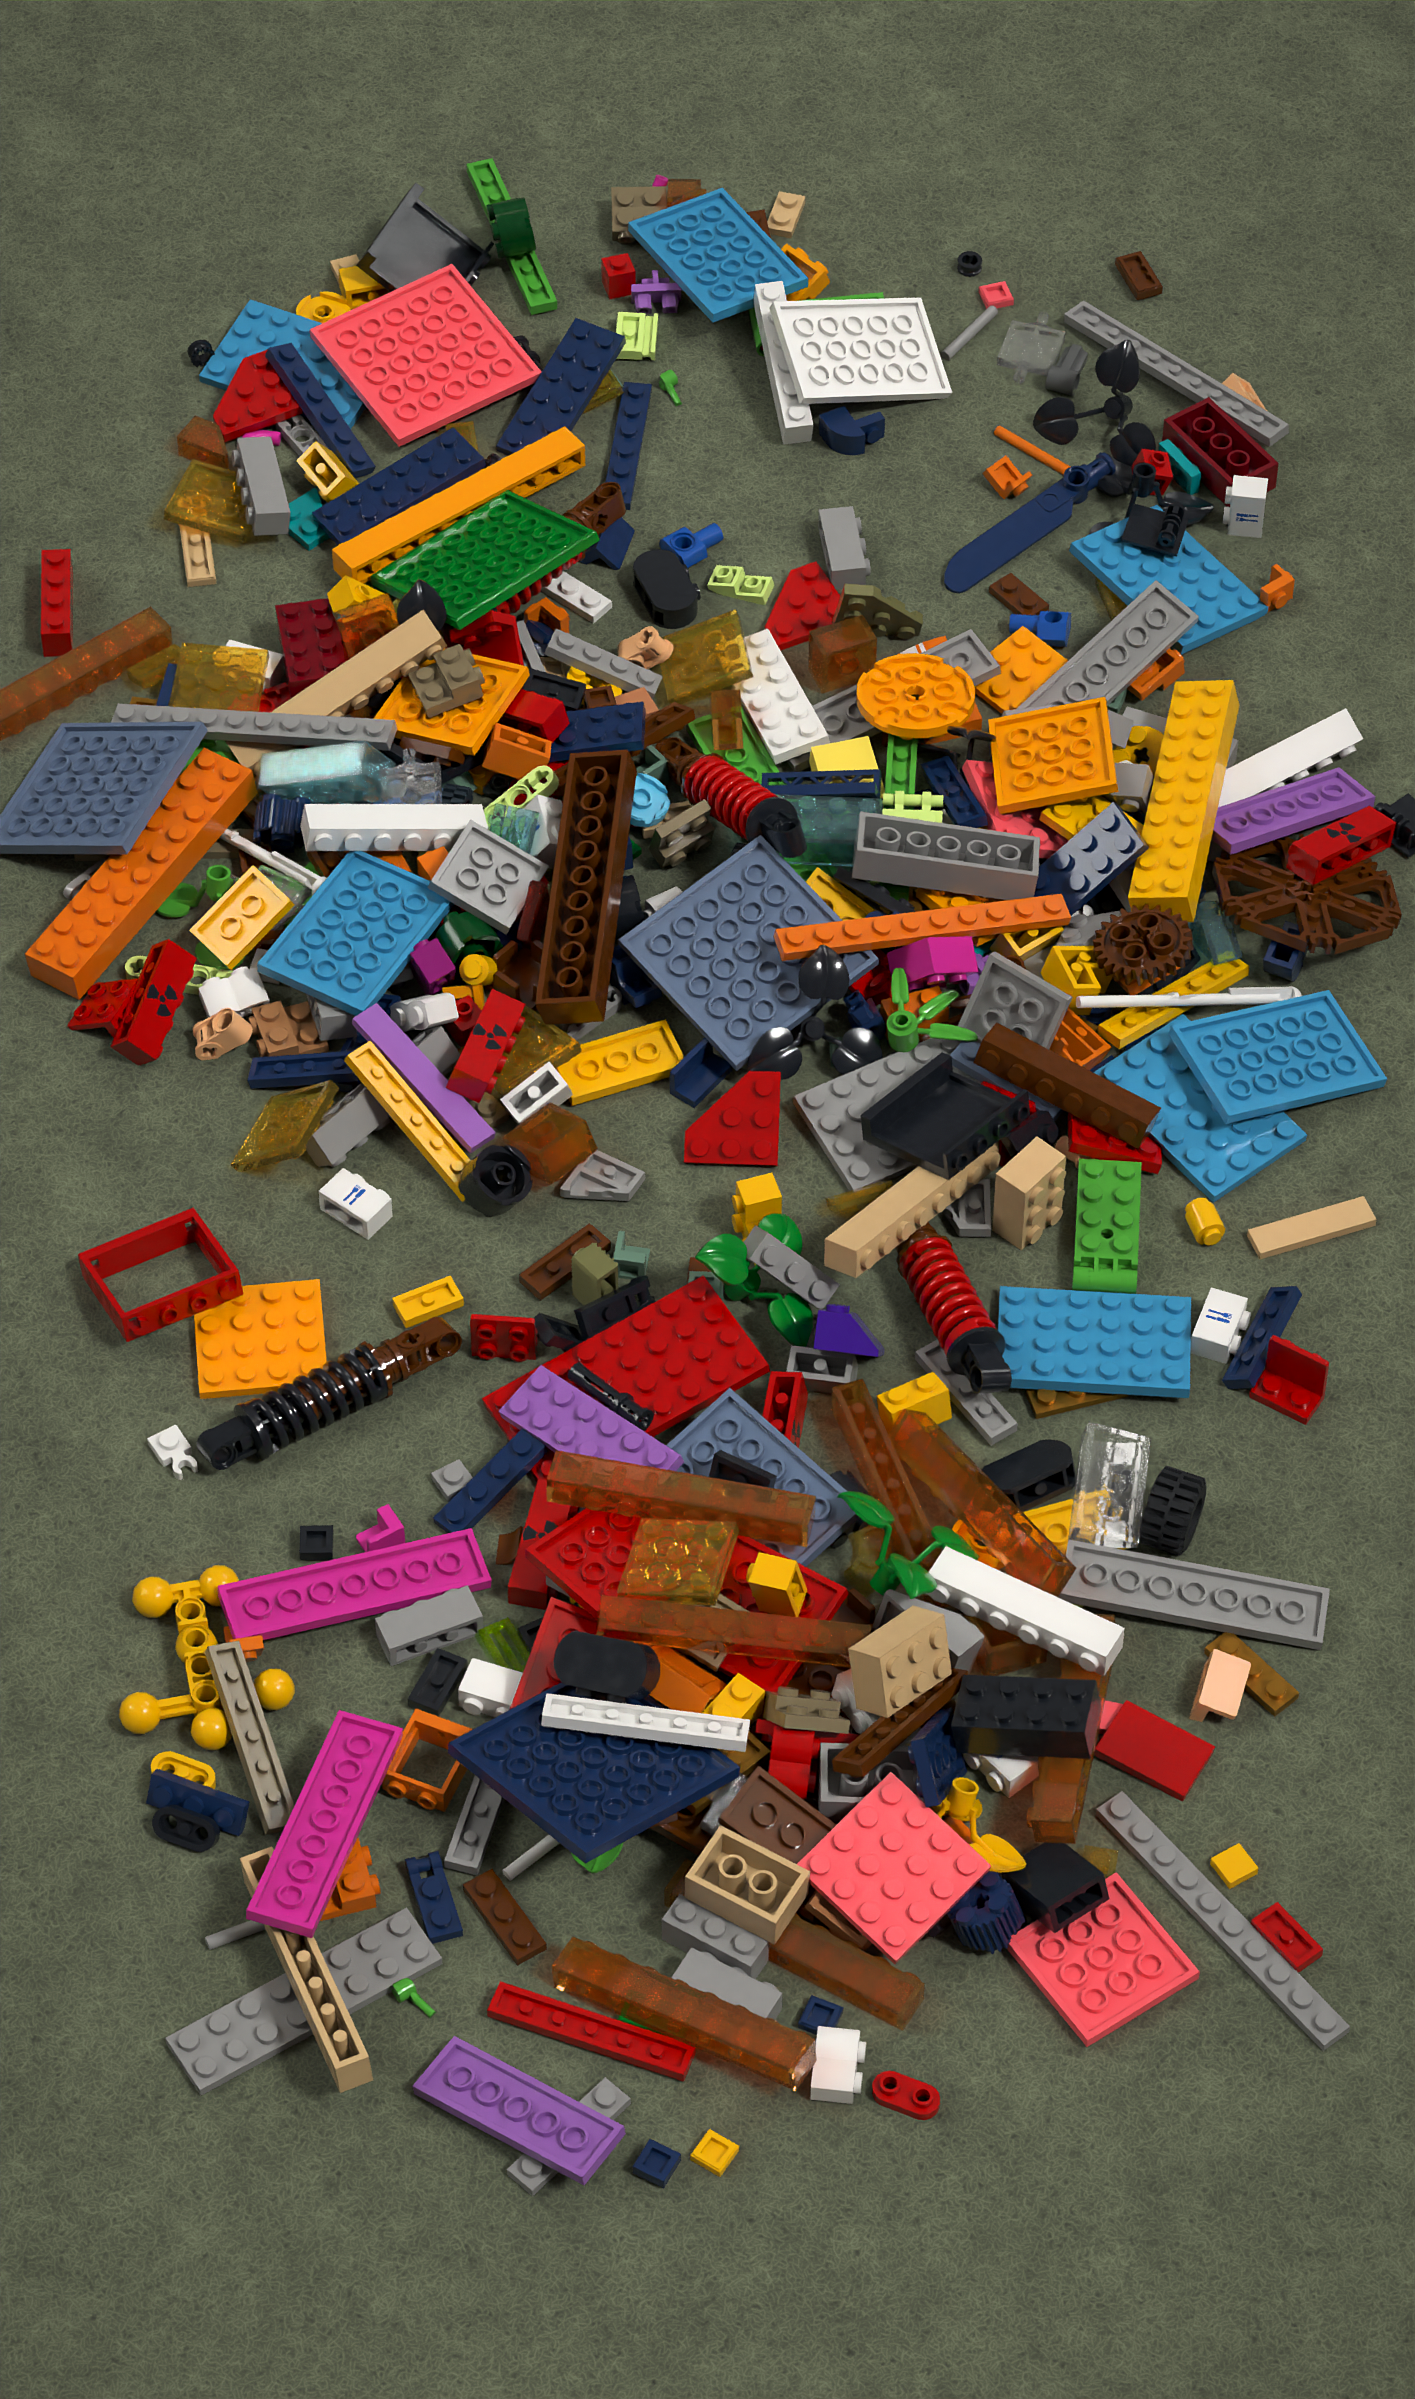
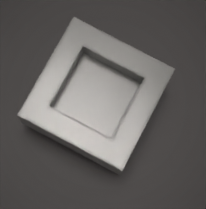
M460 1459L431 1473L432 1481L447 1502L473 1478Z

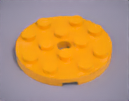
M907 653L879 660L874 663L872 670L868 673L863 672L857 684L856 701L858 709L865 720L883 732L899 736L904 740L930 737L940 738L948 733V726H961L969 719L975 705V687L970 676L961 667L956 666L953 668L943 663L944 658L928 654ZM911 695H919V700H916V697Z

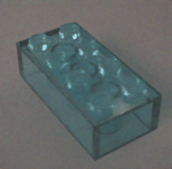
M366 741L264 753L261 758L258 787L267 794L279 795L283 800L305 797L311 800V804H354V801L362 800L377 802L380 798L392 797L396 763Z
M776 794L778 797L789 801L795 807L807 844V850L800 856L785 858L780 853L779 855L788 864L853 867L854 843L860 811L882 814L883 799Z

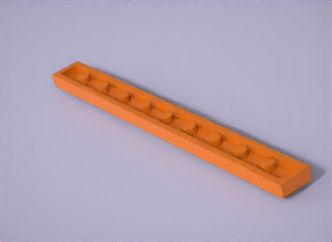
M1054 894L780 928L775 930L773 937L782 961L809 958L820 945H826L837 954L905 946L927 937H977L1069 925L1071 915L1063 895Z

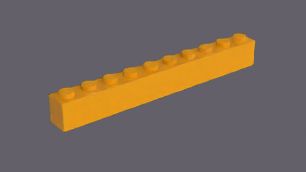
M564 426L542 439L525 446L523 449L502 458L487 468L481 469L451 487L434 494L430 498L411 506L396 516L388 518L379 525L362 532L360 535L339 544L332 549L333 570L341 578L346 575L364 584L370 581V577L504 491L509 490L526 498L586 466L585 445Z

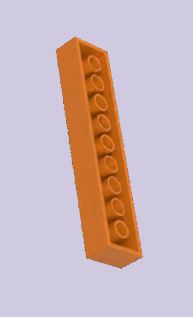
M203 748L175 780L173 786L169 789L128 854H111L27 950L25 957L31 976L80 1000L256 796L257 788L253 771L207 748Z

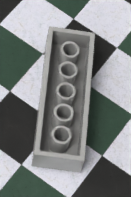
M860 811L854 843L852 878L947 891L956 894L982 896L984 898L1002 900L1034 897L1038 880L1040 837Z

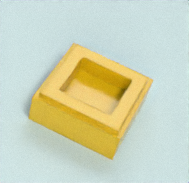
M1240 1843L1217 1854L1210 1861V1865L1229 1889L1258 1874L1259 1868Z
M709 2129L691 2153L690 2160L721 2177L739 2152V2145Z

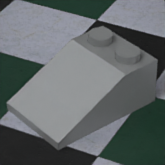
M891 1589L885 1592L873 1624L874 1631L911 1606L942 1613L945 1616L951 1667L967 1670L968 1674H970L985 1637L974 1624L969 1623L958 1613L916 1598L910 1599L909 1596Z

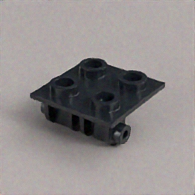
M1173 502L1168 506L1167 512L1134 503L1121 541L1177 557L1189 520L1183 517L1185 511L1183 505L1180 502Z
M1407 793L1392 805L1388 803L1383 804L1382 802L1378 803L1374 809L1396 822L1391 845L1410 858L1415 854V798Z

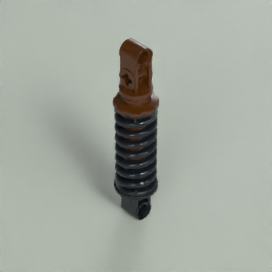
M433 1317L413 1329L402 1332L391 1340L386 1339L382 1341L380 1346L376 1348L364 1341L356 1348L350 1350L349 1353L341 1354L337 1362L329 1360L323 1365L322 1369H311L307 1377L299 1375L293 1380L292 1384H281L277 1392L269 1390L264 1393L262 1399L253 1398L245 1403L235 1405V1417L204 1431L197 1440V1449L217 1470L227 1469L253 1454L263 1461L279 1451L276 1444L281 1448H286L289 1445L287 1430L295 1440L300 1441L304 1437L301 1423L304 1424L309 1432L315 1433L319 1430L318 1420L329 1426L334 1422V1412L339 1417L345 1418L349 1415L348 1405H351L358 1411L363 1409L364 1397L372 1403L391 1397L393 1395V1383L397 1381L403 1382L410 1375L423 1371L428 1366L454 1355L461 1347L462 1338L442 1317ZM271 1438L274 1439V1441L276 1442V1444H275V1443L272 1444Z

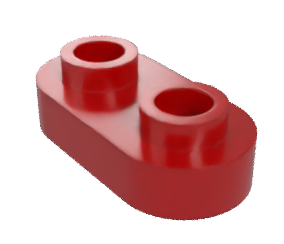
M884 2071L873 2080V2098L883 2107L918 2120L930 2119L939 2111V2092L927 2083L895 2071ZM886 2084H893L896 2087L893 2089H887L884 2086ZM919 2096H925L928 2098V2100L922 2102L919 2101L917 2098Z

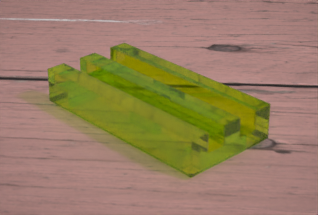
M508 1617L478 1630L479 1637L496 1665L509 1668L489 1634L493 1633L514 1668L513 1670L523 1673L526 1664L520 1665L501 1634L500 1629L505 1628L525 1663H527L530 1654Z

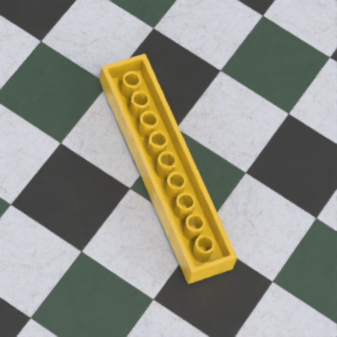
M1233 680L1175 681L1141 835L1149 849L1136 859L1128 894L1131 912L1132 905H1136L1138 910H1142L1143 906L1148 904L1149 910H1153L1159 904L1161 912L1172 908V914L1180 913L1182 921L1194 922L1239 710V701Z

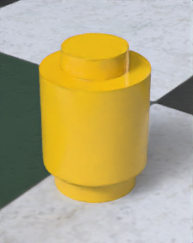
M478 954L466 956L459 967L461 978L471 985L486 986L491 984L494 979V973L497 971V965L492 958Z
M1197 1198L1189 1202L1185 1208V1219L1197 1243L1201 1245H1214L1218 1243L1225 1233V1227L1214 1204L1206 1198Z

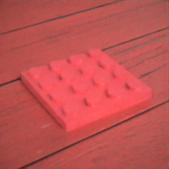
M965 761L962 771L973 795L987 815L988 825L986 826L988 830L1040 837L1039 858L1046 859L1050 858L1069 841L1039 820L1041 812L1048 805L1000 814L997 806L993 762Z
M892 1772L797 1863V1865L810 1871V1885L894 1964L991 1868V1865L933 1810L926 1807L925 1803Z
M1117 1872L1105 1879L1109 1900L1056 1933H1053L1040 1921L1036 1920L1018 1931L1016 1935H1011V1942L1008 1944V1948H1006L1086 2047L1198 1980L1200 1971Z

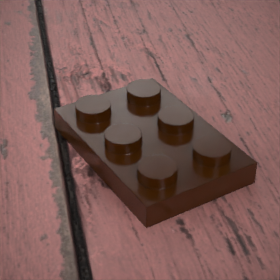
M759 1766L717 1820L723 1827L795 1864L803 1859L836 1826L835 1823Z

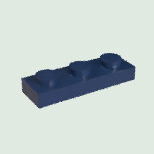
M156 1769L151 1774L146 1804L160 1809L173 1804L206 1815L216 1821L220 1830L236 1836H240L245 1828L250 1801L160 1769Z

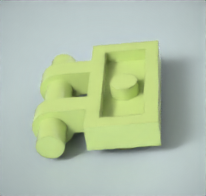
M895 791V794L883 793V805L895 806V809H883V815L942 823L943 811L931 810V807H943V795H931V792H922V795L904 794V791ZM904 806H920L922 810H905Z

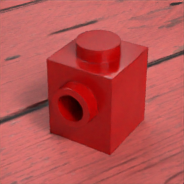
M625 253L601 258L602 283L609 300L630 296L631 284H636V271L629 254Z
M1141 449L1131 467L1132 475L1136 464L1149 463L1153 465L1156 469L1155 482L1160 483L1159 490L1161 495H1164L1173 479L1168 452Z
M469 995L455 1000L459 1018L454 1022L444 1024V1027L462 1049L482 1011Z

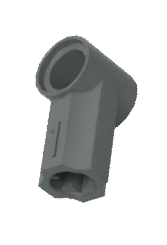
M1072 344L1069 347H1065L1057 365H1052L1046 379L1047 390L1074 396L1073 390L1078 388L1080 374L1088 358V353L1083 350L1082 346Z

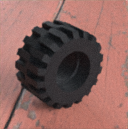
M1169 1466L1164 1467L1153 1484L1145 1506L1140 1526L1141 1544L1177 1556H1181L1187 1550L1196 1531L1204 1506L1207 1490L1205 1478Z

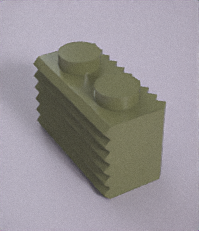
M592 1243L586 1248H580L575 1252L571 1259V1272L573 1276L572 1295L580 1303L586 1305L618 1289V1262H614V1258H610L606 1251L601 1250V1247H597V1243Z

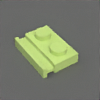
M618 312L616 333L625 336L626 344L616 359L642 360L643 357H651V360H655L658 330L657 313H654V316H646V313Z

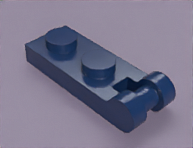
M430 1852L428 1857L417 1860L415 1857L404 1859L424 1928L431 1943L434 1944L463 1936V1929L439 1852ZM432 1870L433 1876L421 1879V1872Z

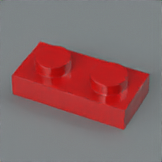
M1278 1902L1251 1920L1252 1926L1298 1973L1319 1959L1323 1954V1948Z

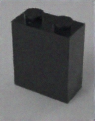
M1056 1836L1022 1856L1026 1862V1868L1001 1873L1002 1878L1012 1887L1019 1905L1053 1933L1058 1932L1110 1899L1103 1872Z

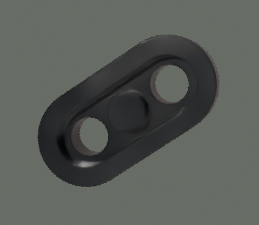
M178 1805L164 1806L154 1814L152 1819L153 1830L159 1838L196 1852L209 1850L217 1844L220 1838V1829L215 1820ZM170 1816H173L177 1820L176 1827L170 1824ZM201 1827H204L207 1830V1838L201 1835Z

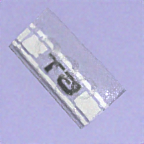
M1088 1422L1081 1435L1068 1535L1069 1540L1112 1548H1135L1138 1546L1151 1443L1150 1437Z

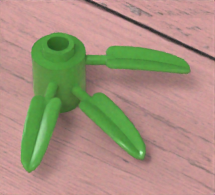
M895 968L893 970L891 995L892 1002L898 1004V1011L892 1013L887 1019L888 1041L892 1049L896 1052H909L913 1050L919 1043V1034H927L930 1038L970 1042L978 1040L975 1032L959 1026L933 1023L930 1025V1029L918 1028L922 1021L925 1019L931 1020L959 997V993L956 990H949L939 994L919 1008L920 1016L916 1018L913 1013L904 1010V1004L909 1001L906 973L903 968Z

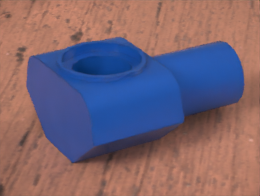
M712 523L694 534L686 527H682L662 538L659 546L661 550L675 553L680 563L685 564L689 568L707 558V549L721 542L724 537L722 530L716 523Z
M1040 611L1039 615L1011 614L1009 632L1013 634L1024 626L1049 646L1067 647L1071 630V613Z

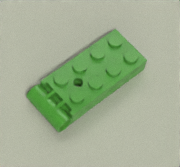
M1079 1158L1072 1290L1136 1294L1142 1162Z

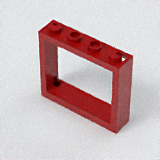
M194 1207L78 1254L83 1278L126 1342L244 1294L239 1270ZM185 1223H191V1226L185 1227ZM192 1242H196L218 1273L216 1276L127 1312H124L102 1280ZM97 1260V1264H91V1261Z

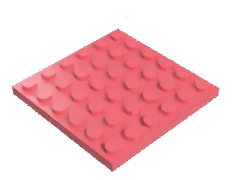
M453 264L310 329L311 339L398 447L534 384L542 373Z

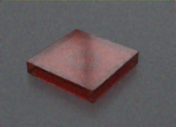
M535 880L530 881L516 936L524 947L531 950V942L535 939L538 941L541 939L550 901L548 888L543 882Z

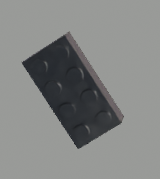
M963 1675L951 1724L957 1753L1090 1759L1102 1708L1096 1680Z

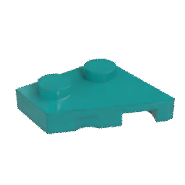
M315 488L289 503L291 513L288 534L308 551L330 538L313 519L312 512L322 507L318 491Z

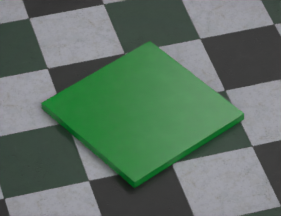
M506 490L376 572L370 579L373 586L400 600L418 579L425 581L436 590L445 605V623L461 630L600 541L596 531Z

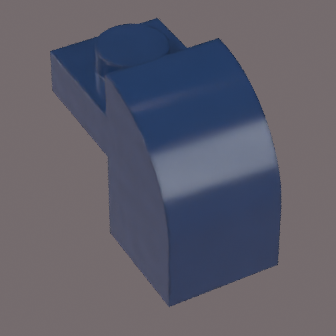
M845 406L819 415V435L828 447L840 454H864L865 444L875 443L884 437L885 418L880 411L854 420Z
M1285 921L1283 930L1292 935H1300L1297 924ZM1272 940L1263 959L1264 972L1294 982L1303 967V960L1308 951V946L1306 951L1303 952Z
M619 945L614 947L609 982L611 986L616 987L621 992L623 1005L631 1003L637 1008L639 1006H646L653 1000L663 997L662 991L630 956Z

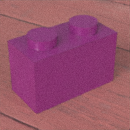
M435 938L430 942L428 939L417 943L413 947L414 951L410 953L411 960L409 966L425 995H435L442 991L443 987L454 984L456 967L438 939Z

